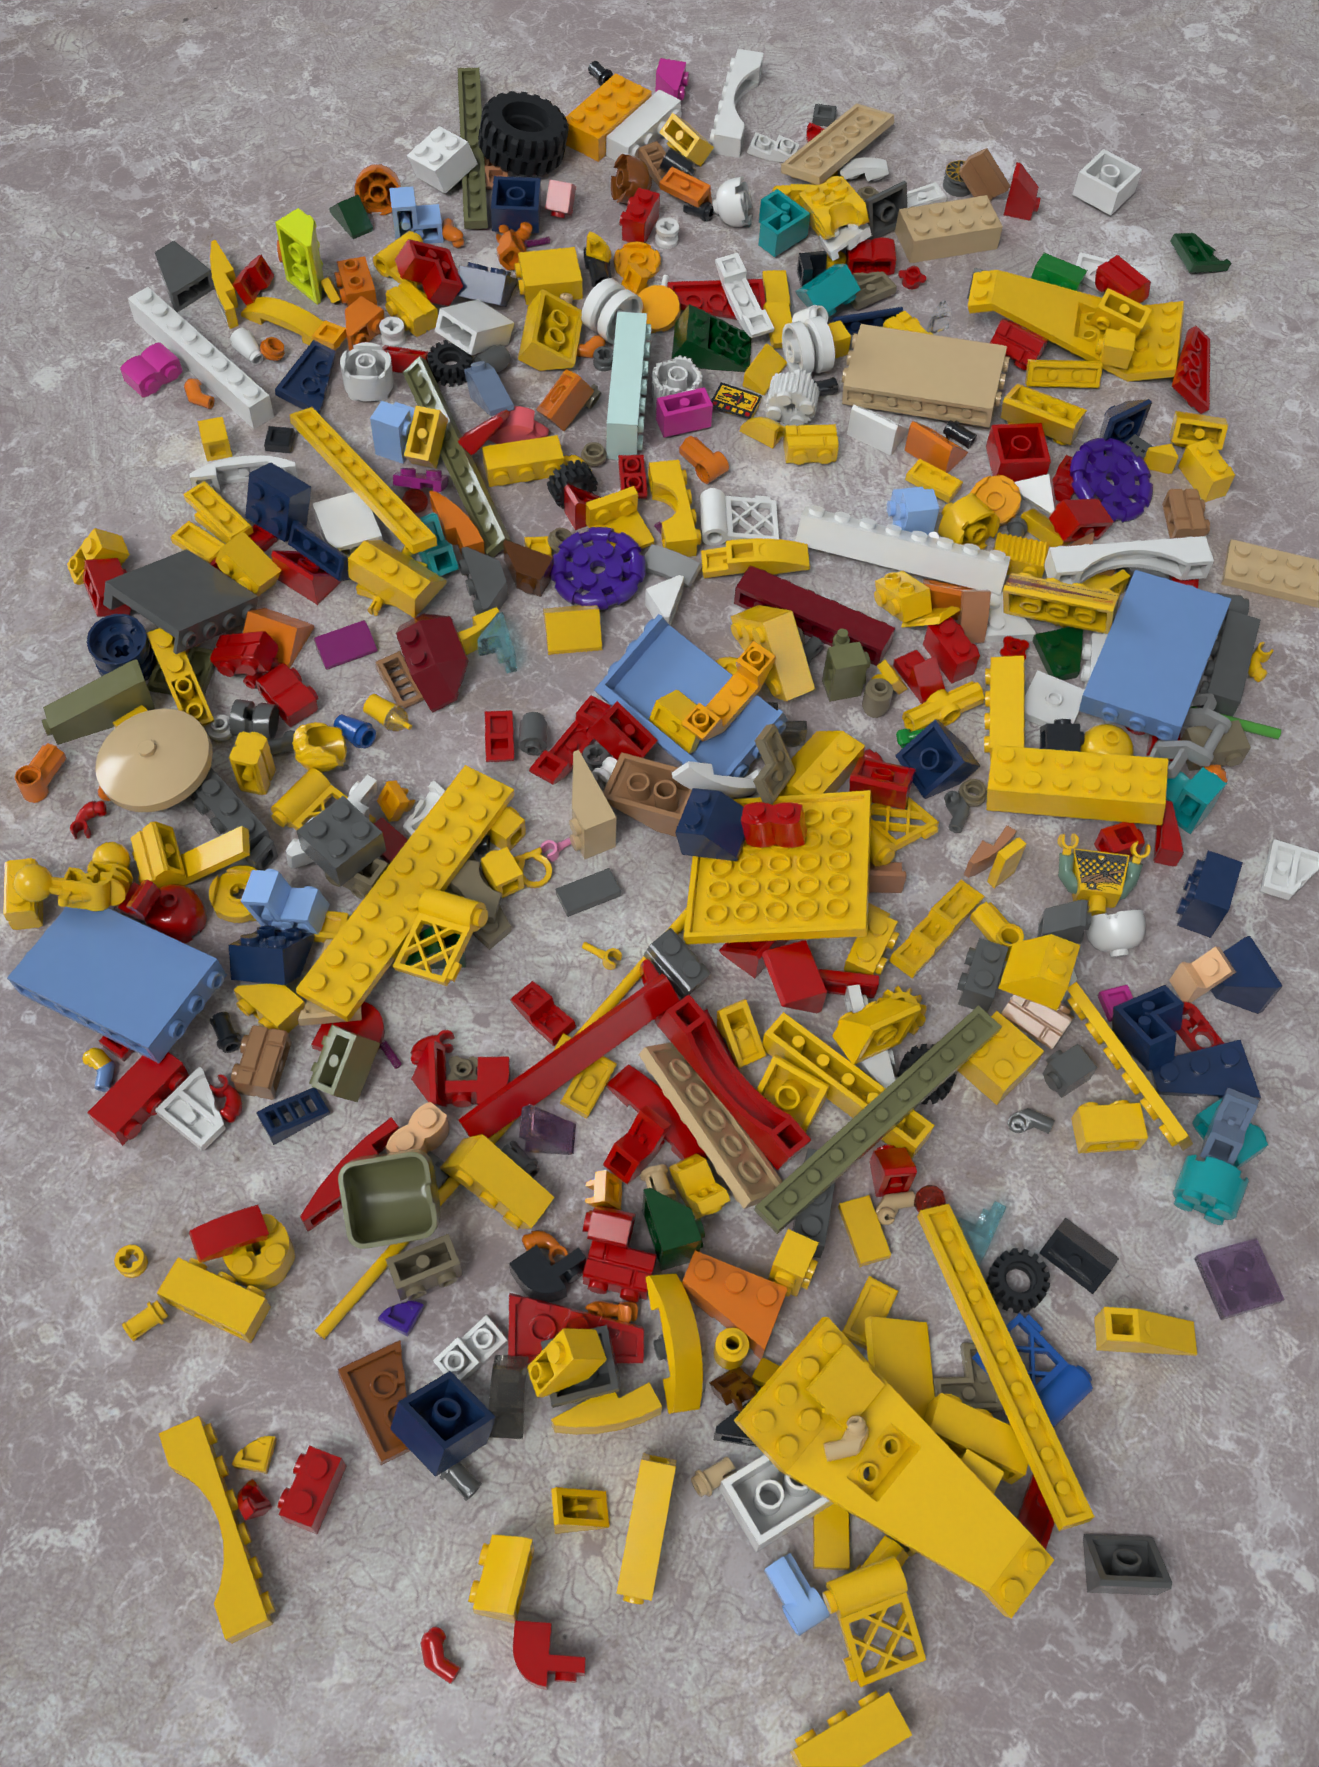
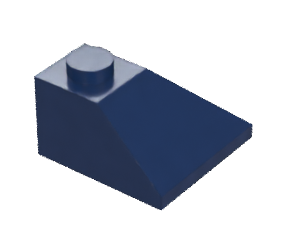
M1150 399L1125 401L1117 406H1111L1104 414L1099 438H1104L1106 441L1112 438L1126 443L1135 434L1140 436L1152 401Z
M937 719L932 721L895 755L902 766L915 769L913 783L924 799L960 785L980 767V764L968 747Z
M1249 935L1223 952L1236 973L1210 991L1217 1000L1259 1014L1265 1010L1283 985Z

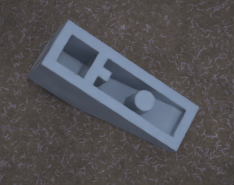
M479 361L472 363L470 368L464 369L470 398L487 414L493 416L506 409L508 411L515 410L514 404L496 370L490 364Z

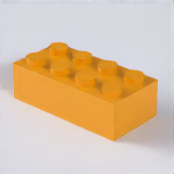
M615 73L566 116L569 125L566 146L599 162L606 156V136L652 96V91Z

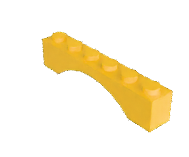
M197 1416L158 1434L169 1467L180 1476L190 1480L203 1492L211 1503L219 1521L223 1539L224 1564L214 1607L225 1640L233 1644L273 1625L270 1614L275 1612V1607L269 1591L262 1592L258 1579L264 1577L257 1556L252 1558L250 1556L247 1544L251 1543L252 1539L246 1523L242 1522L239 1524L235 1512L239 1509L237 1495L233 1488L228 1490L224 1477L229 1475L226 1462L222 1455L216 1456L213 1444L218 1443L212 1423L206 1424L200 1416Z

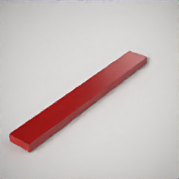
M664 974L656 977L459 1118L458 1121L467 1135L472 1137L483 1134L489 1139L679 1002L680 999L668 978Z

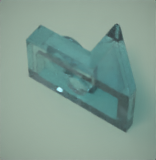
M503 612L497 613L477 640L478 655L484 656L496 653L497 661L499 664H504L506 674L516 672V654Z
M994 1201L990 1210L983 1208L976 1225L961 1217L957 1218V1222L978 1267L1007 1208Z

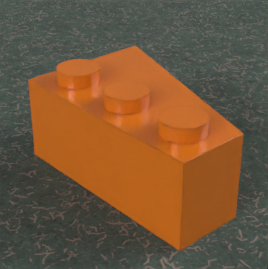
M695 1250L682 1281L688 1298L711 1318L719 1321L724 1327L737 1328L744 1332L749 1340V1348L761 1359L788 1288Z

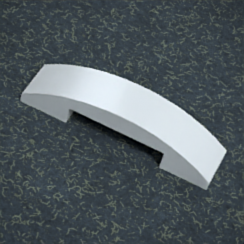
M734 253L715 259L720 281L728 302L738 322L748 336L753 338L774 332V326L766 310H761L746 279L747 271L739 254Z
M262 455L239 456L219 460L189 474L192 488L206 481L217 493H221L220 485L248 482L249 472L270 462L298 478L295 462L279 457Z
M688 761L672 772V778L691 790L697 788L721 791L731 799H738L758 792L753 780L762 769H757L744 778L714 775L712 764Z

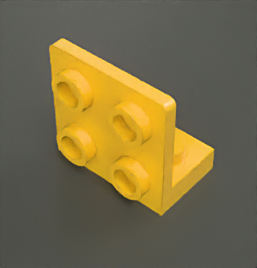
M634 486L586 502V525L588 528L608 527L613 528L614 532L619 534L624 532L632 537L641 549L651 546V544L654 545V538L637 511L638 493ZM610 542V544L613 546V548H615L616 544L613 543V542Z

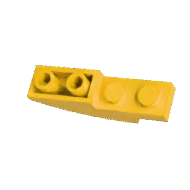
M763 538L726 541V547L701 550L704 578L745 573L750 565L763 569L772 575L810 570L808 544L796 541Z
M161 628L147 632L146 634L178 710L193 716L202 726L214 722L186 652L183 651L178 654L173 652L175 637Z

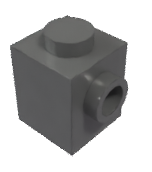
M1076 1044L1064 1053L1061 1050L1053 1053L1046 1060L1048 1065L1042 1074L1048 1087L1056 1091L1062 1098L1089 1081L1097 1066L1083 1049Z

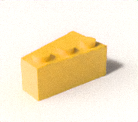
M483 1134L463 1138L440 1167L442 1171L475 1194L486 1206L495 1209L503 1215V1220L516 1230L519 1228L532 1229L555 1198Z

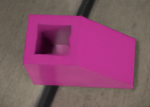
M660 58L656 70L655 91L661 90L683 101L685 86H688L689 82L686 62Z

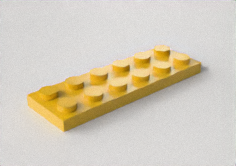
M1075 982L1069 986L1067 991L1071 997L1067 999L1068 1003L1081 1021L1085 1018L1088 1019L1089 1022L1085 1026L1098 1045L1106 1044L1107 1047L1103 1051L1116 1070L1120 1068L1125 1070V1073L1121 1076L1136 1096L1139 1093L1143 1095L1144 1098L1140 1100V1103L1152 1120L1155 1121L1158 1118L1163 1124L1159 1126V1129L1170 1145L1174 1147L1178 1144L1182 1151L1193 1145L1189 1135L1079 984Z

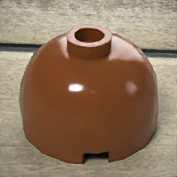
M621 154L613 167L617 168L616 176H611V195L613 200H617V203L628 204L629 198L634 196L638 188L651 189L652 177L647 165L640 158Z

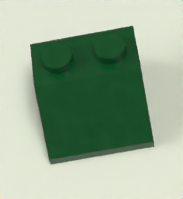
M652 1188L643 1190L642 1213L661 1271L690 1263L694 1251L700 1252V1248H703L702 1238H705V1231L701 1219L694 1218L691 1208Z

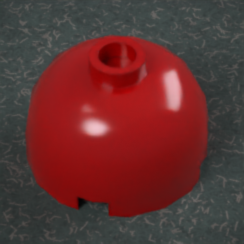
M176 884L162 886L159 888L161 890L160 896L145 918V924L186 944L193 940L192 936L196 935L198 931L201 933L205 927L207 915L204 903L194 890L186 886Z

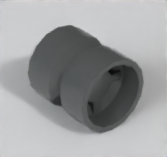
M236 699L230 712V733L238 736L239 732H258L264 735L268 741L274 740L279 724L278 706L268 703H259L256 706L253 701Z

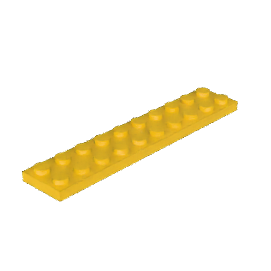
M464 765L296 987L297 994L349 1022L398 956L419 913L418 905L422 893L430 887L441 891L447 889L515 796L514 789Z

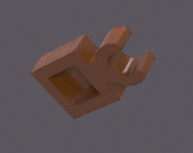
M740 1367L729 1370L709 1382L714 1395L726 1406L733 1403L735 1409L739 1412L744 1409L742 1403L752 1399L757 1394L751 1377Z

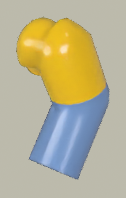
M90 1048L82 1056L83 1063L85 1065L88 1064L89 1067H93L97 1071L94 1088L98 1091L108 1092L111 1088L115 1064L102 1049Z

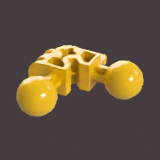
M105 842L93 852L92 861L87 866L86 874L79 868L69 867L64 878L53 877L52 873L44 866L38 864L26 865L16 873L14 888L23 900L29 902H41L49 897L50 894L59 895L58 905L60 907L103 911L110 906L121 904L125 900L133 881L132 874L128 870L131 863L130 854L122 844Z

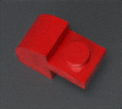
M509 1056L478 1057L477 1080L445 1081L447 1104L460 1108L469 1107L471 1104L479 1105L510 1083Z
M644 1106L638 1112L628 1133L614 1143L603 1166L628 1185L656 1157L665 1143L663 1138L671 1124L650 1107Z
M515 1620L513 1656L520 1674L529 1684L539 1689L547 1690L548 1674H554L556 1682L577 1683V1676L585 1677L586 1657L550 1655L552 1623Z

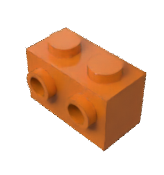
M365 256L337 261L338 272H334L337 287H342V289H339L342 304L346 303L348 307L362 296L377 305L375 287Z

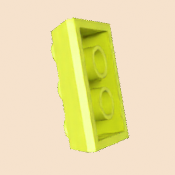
M297 208L275 222L285 276L288 282L318 305L322 299L323 286L320 282L324 279L322 270L323 262L319 252L320 244L316 234L317 226L315 220L310 215Z

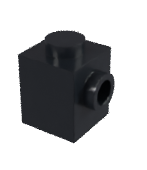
M1056 719L1054 724H1045L1040 727V749L1081 752L1080 747L1084 744V733L1080 731V724H1071V719Z

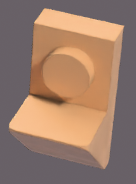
M1215 946L1192 963L1181 962L1169 981L1182 1002L1192 1003L1235 974L1236 971L1221 948Z

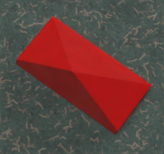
M430 1041L425 1047L411 1080L425 1099L437 1107H447L445 1095V1045Z

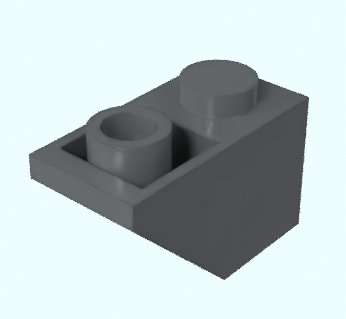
M1081 899L1045 908L1038 922L1037 937L1052 934L1076 944H1081L1084 930H1089L1091 923V913L1087 912L1088 900Z

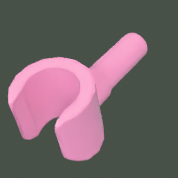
M570 838L558 843L552 840L544 841L540 847L542 853L553 849L554 851L547 855V859L551 862L557 860L559 852L571 845Z

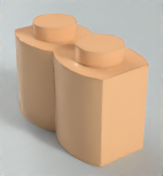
M431 1102L420 1106L411 1116L409 1124L399 1128L390 1137L386 1145L387 1153L410 1149H420L428 1153L436 1149L445 1141L450 1129L447 1115Z

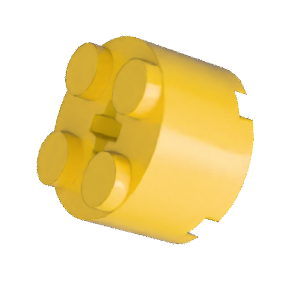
M969 493L955 503L950 502L944 506L941 512L943 517L939 524L938 534L941 537L953 540L954 543L961 545L970 543L984 550L988 546L985 544L986 540L990 536L994 538L997 534L1000 519L976 495Z
M262 1214L269 1232L267 1240L235 1248L231 1255L223 1257L232 1276L244 1286L252 1285L260 1290L275 1287L286 1278L288 1271L293 1266L295 1260L293 1243L282 1223L271 1214ZM261 1249V1254L255 1256L256 1251Z

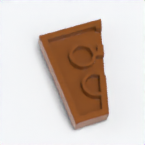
M400 1340L338 1369V1376L380 1465L410 1451L390 1430L398 1402L407 1397Z

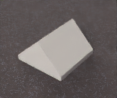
M853 405L847 435L891 456L907 435L909 428L867 408Z

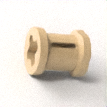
M666 1165L651 1166L641 1172L640 1178L642 1181H645L647 1188H652L673 1200L676 1198V1193L674 1190H671L666 1175L668 1172Z

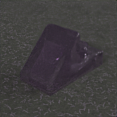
M533 1105L522 1107L519 1138L526 1140V1152L561 1155L574 1154L575 1123Z

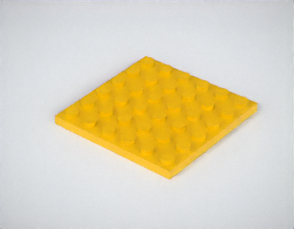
M871 791L778 796L771 805L792 802L803 806L807 825L806 840L803 846L785 848L773 845L758 848L747 845L745 840L738 861L692 856L683 936L685 944L867 936ZM761 797L733 799L743 807L749 803L762 802Z

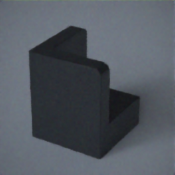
M826 251L799 253L797 275L801 287L826 270L828 256Z

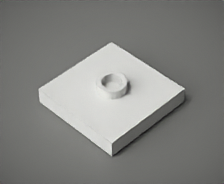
M1037 670L1025 695V719L1040 726L1054 724L1056 719H1071V724H1074L1085 689Z

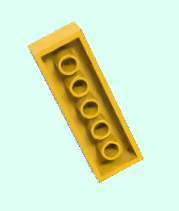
M993 745L986 810L1162 825L1166 805L1168 758Z

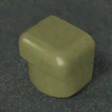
M410 1149L380 1155L362 1156L351 1160L341 1168L338 1175L346 1235L354 1247L368 1249L421 1240L431 1236L440 1223L439 1192L434 1166L426 1152L420 1149Z

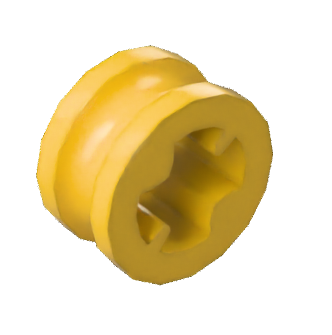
M130 1244L118 1250L114 1258V1264L123 1276L135 1278L139 1277L147 1269L148 1258L140 1247ZM134 1254L138 1261H134L132 1267L128 1268L124 1261H128L130 1255Z

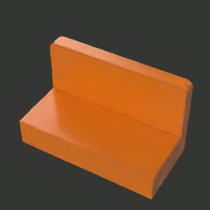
M671 167L659 182L660 190L697 208L702 203L710 202L712 204L711 185L674 167Z

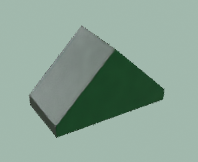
M359 195L343 200L329 208V212L352 239L373 231V226Z

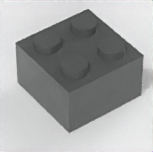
M344 796L340 797L296 831L301 849L340 887L386 851L383 832Z

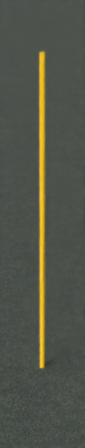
M687 907L668 928H672L677 935L685 927ZM644 956L575 1035L612 1010L641 978L639 969L642 962L646 960ZM518 1118L491 1136L489 1140L495 1145ZM449 1177L438 1189L440 1207L460 1185L452 1177ZM409 1242L388 1246L315 1329V1332L322 1339L325 1340L387 1269L386 1259L401 1253Z

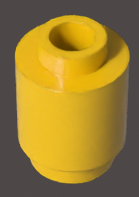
M727 1328L721 1331L716 1338L713 1351L717 1364L728 1370L742 1366L749 1350V1340L745 1333L737 1328ZM726 1345H732L737 1349L731 1350Z

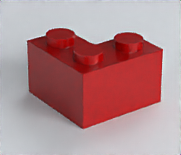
M408 239L395 258L400 277L408 281L422 283L427 299L434 304L450 306L463 287L450 249Z

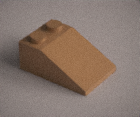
M621 752L603 794L610 806L657 832L676 837V828L692 790L672 778V772L678 769L677 767Z

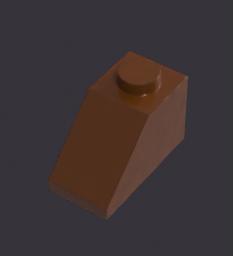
M505 540L503 543L504 561L516 588L527 594L541 597L551 581L554 557Z

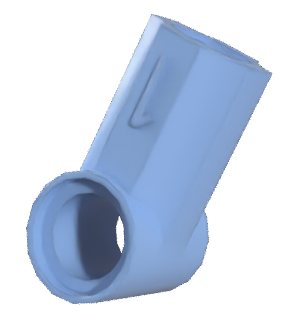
M791 1553L765 1568L764 1572L783 1603V1612L798 1636L830 1616L823 1599L814 1587L809 1586Z

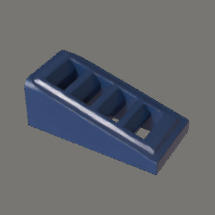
M313 1087L269 1105L256 1112L271 1142L275 1145L330 1115V1111L317 1089ZM310 1099H312L317 1108L314 1112H311L306 1103ZM299 1105L305 1113L302 1117H299L295 1110ZM288 1111L293 1118L290 1122H287L283 1115ZM278 1117L281 1125L275 1127L272 1120Z

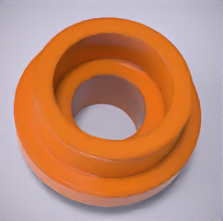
M268 337L260 344V351L268 360L279 361L283 358L285 354L284 344L279 339Z

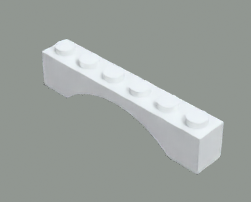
M738 49L736 57L731 58L730 72H727L726 86L723 87L722 100L719 101L718 114L715 115L714 129L711 130L710 143L714 146L713 154L740 157L745 124L740 119L735 106L742 96L759 85L764 53Z
M1190 536L1173 539L1163 538L1159 540L1050 547L1044 567L1047 578H1055L1067 584H1082L1085 580L1098 573L1123 567L1151 569L1171 575L1179 580L1206 578L1214 559L1206 536Z

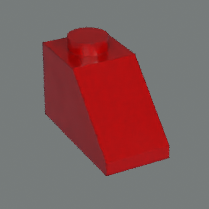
M1016 162L1003 215L1030 221L1033 211L1037 212L1041 200L1040 197H1037L1039 187L1024 166Z
M894 1145L878 1147L877 1150L873 1151L869 1161L876 1197L909 1191L917 1174V1169L905 1147L896 1148Z

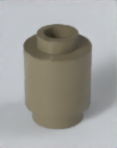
M876 678L866 684L862 707L868 716L879 718L889 710L893 687L888 681Z

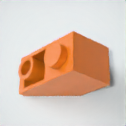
M362 296L345 309L349 351L354 349L353 345L370 342L375 336L380 334L379 325L385 319L383 309Z

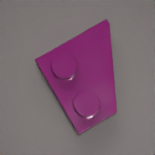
M400 468V472L397 471L393 474V485L423 489V487L433 488L435 492H442L448 486L449 475H442L441 470H426L425 474L416 473L415 468Z

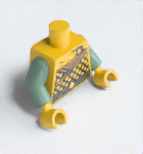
M1072 833L1071 843L1067 846L1064 841L1065 834H1060L1057 842L1063 848V852L1059 853L1058 877L1067 891L1072 893L1073 901L1088 900V912L1091 913V916L1105 914L1106 908H1114L1118 901L1125 899L1137 885L1143 867L1141 860L1149 855L1151 848L1147 844L1144 854L1139 855L1136 852L1138 841L1133 843L1130 848L1133 859L1129 860V855L1075 849L1079 843V838L1075 833Z

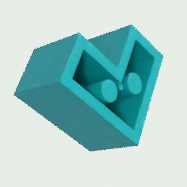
M776 189L761 199L758 245L773 257L778 256L808 236L811 213Z
M1204 767L1192 779H1189L1183 772H1179L1175 778H1167L1166 800L1173 803L1178 826L1191 834L1210 814L1227 783Z

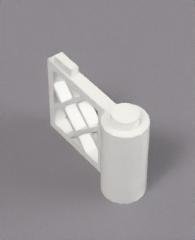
M709 488L700 494L702 540L705 544L718 546L729 540L779 539L776 500H771L768 496L755 495V498L725 496L721 490L716 488ZM731 505L740 506L745 512L739 515L732 509ZM758 508L770 509V514L764 517L756 510ZM751 515L758 523L752 526L745 518ZM739 524L747 532L735 533L733 532V527ZM764 526L772 532V536L763 535L758 529Z

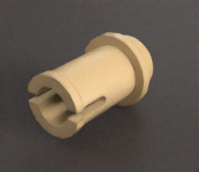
M724 1457L723 1460L704 1471L698 1469L695 1471V1476L691 1478L695 1491L700 1497L704 1495L710 1497L712 1491L720 1487L722 1480L736 1472L732 1471L735 1467L728 1457Z

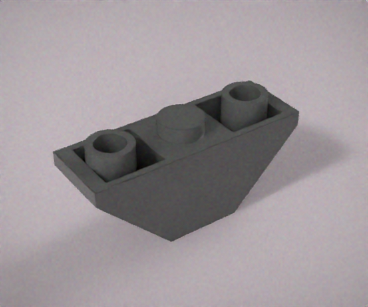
M461 548L462 559L458 560L462 576L467 575L468 580H465L469 596L474 595L473 607L475 614L478 615L496 607L500 610L508 598L507 580L500 561L471 548Z

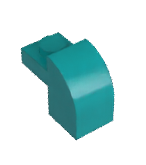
M433 512L420 517L419 519L431 530L437 539V546L426 549L423 552H418L422 563L427 564L428 569L439 576L458 570L459 566L452 544L445 540L438 515Z

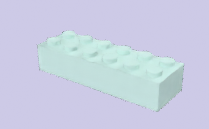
M617 311L607 414L606 459L618 460V455H637V450L642 451L643 435H639V433L644 432L645 416H640V414H644L646 411V397H642V395H647L648 379H643V377L649 374V361H646L645 358H650L651 343L646 342V340H651V324H647V313Z

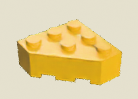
M757 605L730 616L732 620V634L744 651L755 641L776 656V660L764 681L775 698L788 701L815 690L792 611Z

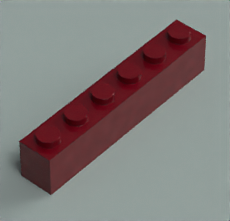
M750 565L735 588V605L744 609L761 605L790 610L793 612L797 627L803 631L804 635L817 637L822 643L831 647L833 638L838 630L846 629L850 639L849 643L860 642L863 651L868 653L870 664L877 666L882 662L892 644L895 627L869 617L860 611L848 608L835 600L818 595L812 590L804 589L786 579L774 576L763 569Z

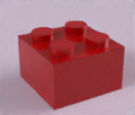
M1042 423L991 425L986 449L992 476L1003 475L1017 482L1047 475L1051 459Z

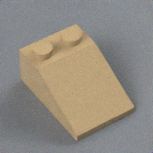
M577 750L573 752L572 819L569 820L572 835H569L574 850H579L585 860L616 847L617 817L583 756Z

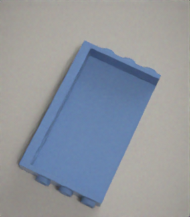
M1135 570L1082 695L1079 711L1102 718L1106 722H1114L1129 727L1137 732L1141 731L1154 735L1161 740L1177 741L1217 635L1225 619L1231 598L1204 591L1191 585L1181 584L1165 577H1158Z
M660 614L645 625L644 632L637 640H633L627 646L626 653L619 661L614 662L610 666L608 674L594 689L609 705L612 706L618 701L658 740L656 744L680 764L684 765L688 761L712 764L714 775L744 778L749 771V765L755 758L759 759L761 757L754 740L764 727L769 724H775L781 735L788 721L780 709H774L756 695L723 733L704 742L700 740L696 751L691 754L687 753L653 725L649 718L654 704L659 698L679 690L696 705L701 703L706 707L733 676L671 627Z
M65 907L63 912L46 929L42 937L26 953L25 957L7 979L21 995L160 1063L175 1042L184 1035L186 1028L195 1016L203 1010L205 1003L215 990L220 988L227 974L217 958L109 908L103 911H90Z

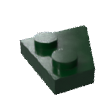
M1175 233L1170 240L1189 273L1228 271L1232 264L1228 259L1220 261L1213 254L1216 250L1204 243L1195 233Z
M1066 627L1034 634L1032 642L1048 675L1063 681L1078 677L1083 629Z

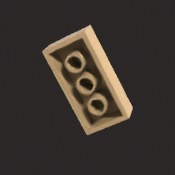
M987 195L899 209L895 233L909 263L995 250L998 248L1003 226Z

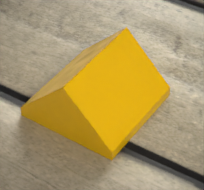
M597 605L543 608L548 655L602 650L600 612Z
M775 1054L756 1090L773 1105L790 1114L806 1133L824 1105L830 1085Z

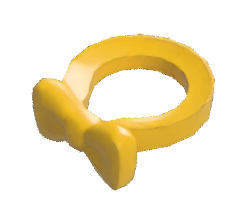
M540 847L515 856L514 859L522 872L525 861L534 858L545 867L546 875L540 881H530L523 873L524 885L526 887L541 888L549 882L552 874L551 863L546 857L542 856V849Z

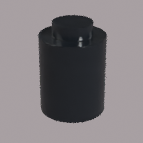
M673 148L668 150L659 168L667 173L671 167H674L691 176H694L696 172L694 168L695 162Z

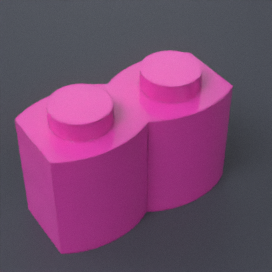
M161 342L152 344L141 355L130 358L120 367L124 381L141 397H147L156 393L163 384L176 380L183 372L179 358Z

